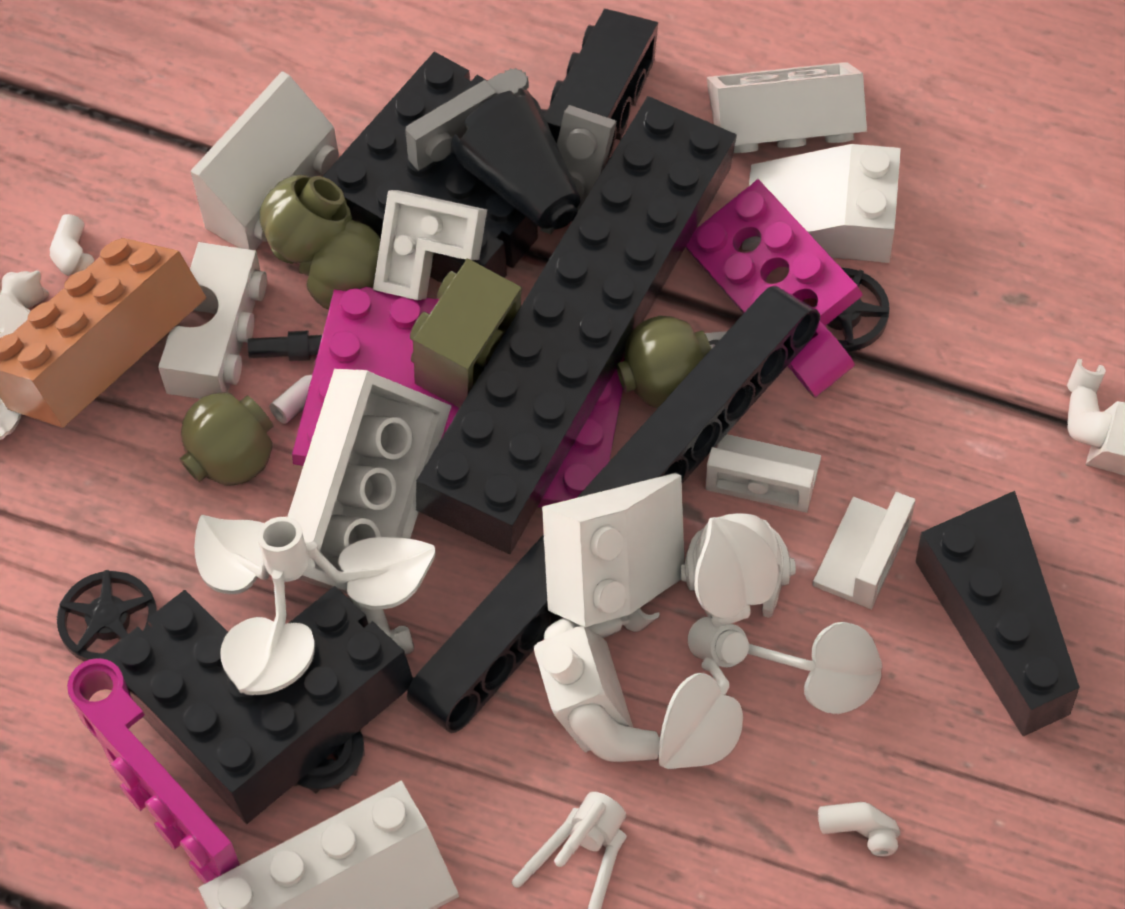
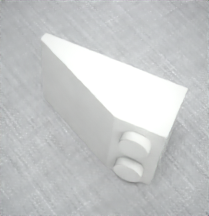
M848 144L751 164L749 186L759 179L831 258L890 263L895 230L901 148ZM754 236L742 242V250L753 251L760 244L761 237Z
M673 473L542 507L548 611L583 627H589L632 614L681 580L680 566L685 564L681 475Z

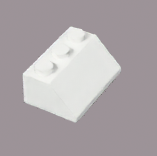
M848 62L707 77L714 125L737 134L734 153L759 150L758 143L777 141L779 148L800 147L806 145V138L825 136V142L828 143L848 142L854 140V133L867 132L863 73Z
M281 71L190 171L205 229L238 248L256 250L262 242H267L260 224L259 213L266 195L277 183L295 175H306L308 177L324 175L337 161L339 156L334 126L287 73Z

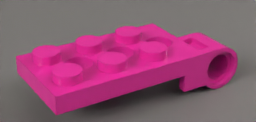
M757 179L697 227L686 249L743 314L767 288L773 285L780 287L802 301L809 298L818 300L815 307L820 313L818 328L808 344L787 366L807 391L816 398L855 367V363L847 351L825 326L861 298L863 294L857 284L766 186ZM754 236L761 237L760 244L756 249L747 253L739 252V247L744 240ZM779 267L789 268L788 275L781 282L775 284L766 283L768 275L774 269Z
M100 658L90 659L78 665L68 679V694L82 723L101 743L111 768L123 782L120 788L130 802L139 811L147 807L157 820L154 823L157 831L174 850L180 845L182 846L187 855L192 859L189 862L190 867L204 884L240 866L232 842L129 730L145 714L132 699L118 666L109 660ZM100 690H112L110 695L101 701H89L92 695Z

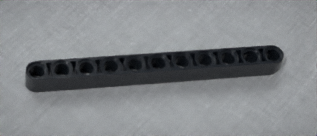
M773 285L767 288L578 497L673 473L681 475L683 483L707 457L712 447H716L808 344L818 328L820 321L819 311L778 286ZM544 534L423 666L408 688V702L449 733H455L463 729L531 654L534 646L544 639L547 628L563 618L548 611Z

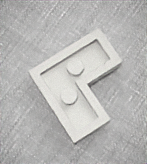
M389 190L373 290L414 300L426 299L433 253L465 260L467 258L479 260L487 209L399 190Z

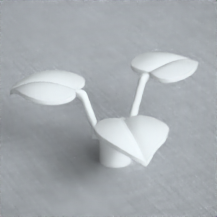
M201 515L196 529L194 545L199 573L208 587L217 592L240 594L248 590L255 583L257 577L266 580L270 575L272 576L276 607L275 621L273 622L263 617L244 620L231 628L222 642L221 661L224 671L239 692L247 695L269 694L289 686L305 673L313 660L315 642L311 629L301 623H285L286 600L284 583L300 578L307 568L310 559L335 583H347L348 596L353 603L372 610H383L404 603L417 591L436 555L435 546L423 541L396 537L367 538L349 545L340 553L339 565L341 571H338L318 551L316 542L305 543L300 524L289 517H276L266 523L252 520H226Z
M717 517L709 518L706 540L697 562L695 572L697 600L701 607L713 616L703 617L693 624L688 634V646L695 657L704 660L702 668L709 671L713 677L705 673H696L686 678L674 692L665 714L659 741V765L667 769L711 765L725 758L737 744L742 732L743 712L740 703L735 698L725 695L729 689V681L719 666L733 667L742 662L747 654L808 670L810 673L804 687L806 700L815 708L832 714L846 713L864 704L875 692L882 676V662L872 637L865 629L849 622L833 623L818 634L812 647V661L749 644L743 629L731 623L748 618L751 613L750 605L763 604L773 596L778 581V564L773 550L759 534L749 527L731 520Z

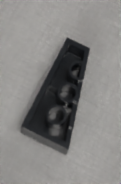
M604 8L595 26L588 25L583 37L580 53H572L567 67L566 78L564 81L558 80L556 82L548 110L541 109L556 144L564 112L571 105L616 121L607 162L609 161L615 139H622L627 127L631 105L636 106L654 63L658 22Z
M1010 492L921 532L915 562L1022 737L1069 716L1080 687L1016 492Z

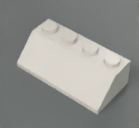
M334 369L287 516L300 524L305 543L316 542L318 551L338 571H341L339 565L340 553L349 545L359 540L375 537L410 539L418 516V511H416V480L442 438L451 405L367 370ZM312 559L309 560L303 575L298 578L299 580L327 589L336 586L342 593L348 595L347 583H335Z
M402 780L198 887L207 909H438L459 897L429 827Z

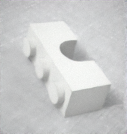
M198 242L190 270L207 298L194 311L207 312L215 316L204 325L198 327L176 325L169 332L158 367L166 394L201 399L214 393H228L230 384L236 385L238 383L242 369L240 351L243 342L248 343V338H252L255 323L254 314L252 313L256 301L263 300L267 286V274L261 271L255 250Z

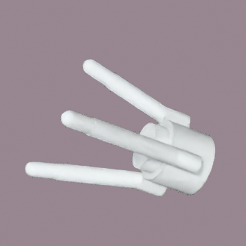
M589 792L581 806L572 809L563 825L513 878L512 885L515 888L521 887L570 836L555 858V865L558 867H563L579 846L590 851H599L601 846L606 847L588 909H601L617 853L627 838V835L619 829L626 818V812L623 807L605 794Z

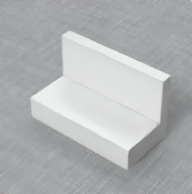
M726 434L717 444V448L712 447L707 463L706 490L807 513L821 462V455Z
M895 492L888 509H884L853 496L813 580V586L872 610L911 525L916 499Z

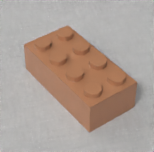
M126 238L114 240L101 250L100 257L90 266L70 276L64 283V288L51 300L39 304L28 314L27 321L12 334H7L0 338V398L7 409L62 428L73 420L207 298L178 250Z

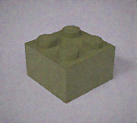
M468 258L457 274L453 271L449 272L438 290V303L430 314L423 312L418 317L410 333V340L413 341L411 362L414 363L415 384L460 408L519 311L522 287Z

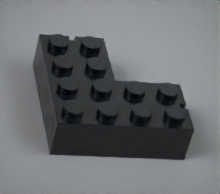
M434 51L322 177L333 181L342 190L346 204L350 209L352 220L371 227L380 238L389 190H399L487 209L479 260L472 261L505 278L507 276L506 265L514 268L538 239L537 225L461 166L452 153L445 159L438 162L434 161L419 171L408 160L406 126L486 80L476 75L471 81L468 69ZM433 253L430 277L442 284L448 273L453 271L457 274L466 260Z
M336 586L332 587L289 622L301 623L311 629L315 642V653L305 673L294 683L276 692L262 695H247L239 692L224 671L221 661L222 642L228 631L185 589L147 619L150 629L145 633L139 627H136L99 657L100 659L109 660L118 666L132 699L145 714L143 718L246 824L403 695L413 680L405 651L373 621L368 623L366 614Z

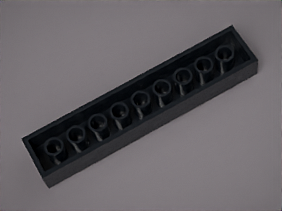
M647 96L416 480V511L507 554L512 553L614 374L616 363L622 360L629 335L646 318L731 168L737 134Z

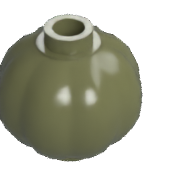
M295 175L282 180L266 195L259 213L262 231L266 236L268 244L271 246V251L279 260L285 263L312 261L314 254L328 240L339 232L344 231L347 222L352 220L351 212L346 204L342 190L333 181L322 176L308 177L306 175Z
M353 220L347 222L345 230L328 240L314 254L312 261L300 263L299 273L308 276L307 290L323 308L329 310L334 289L347 291L364 287L373 288L381 238L371 227Z
M671 316L649 318L632 330L625 345L624 361L616 363L621 386L625 393L634 390L647 405L658 409L711 350V346L704 331L701 330L694 333L690 324L684 320Z
M214 393L204 396L190 407L182 421L181 438L186 453L179 460L198 482L207 477L225 486L245 483L257 476L266 467L273 444L267 432L274 425L262 408L248 395L241 401L237 400L230 393Z

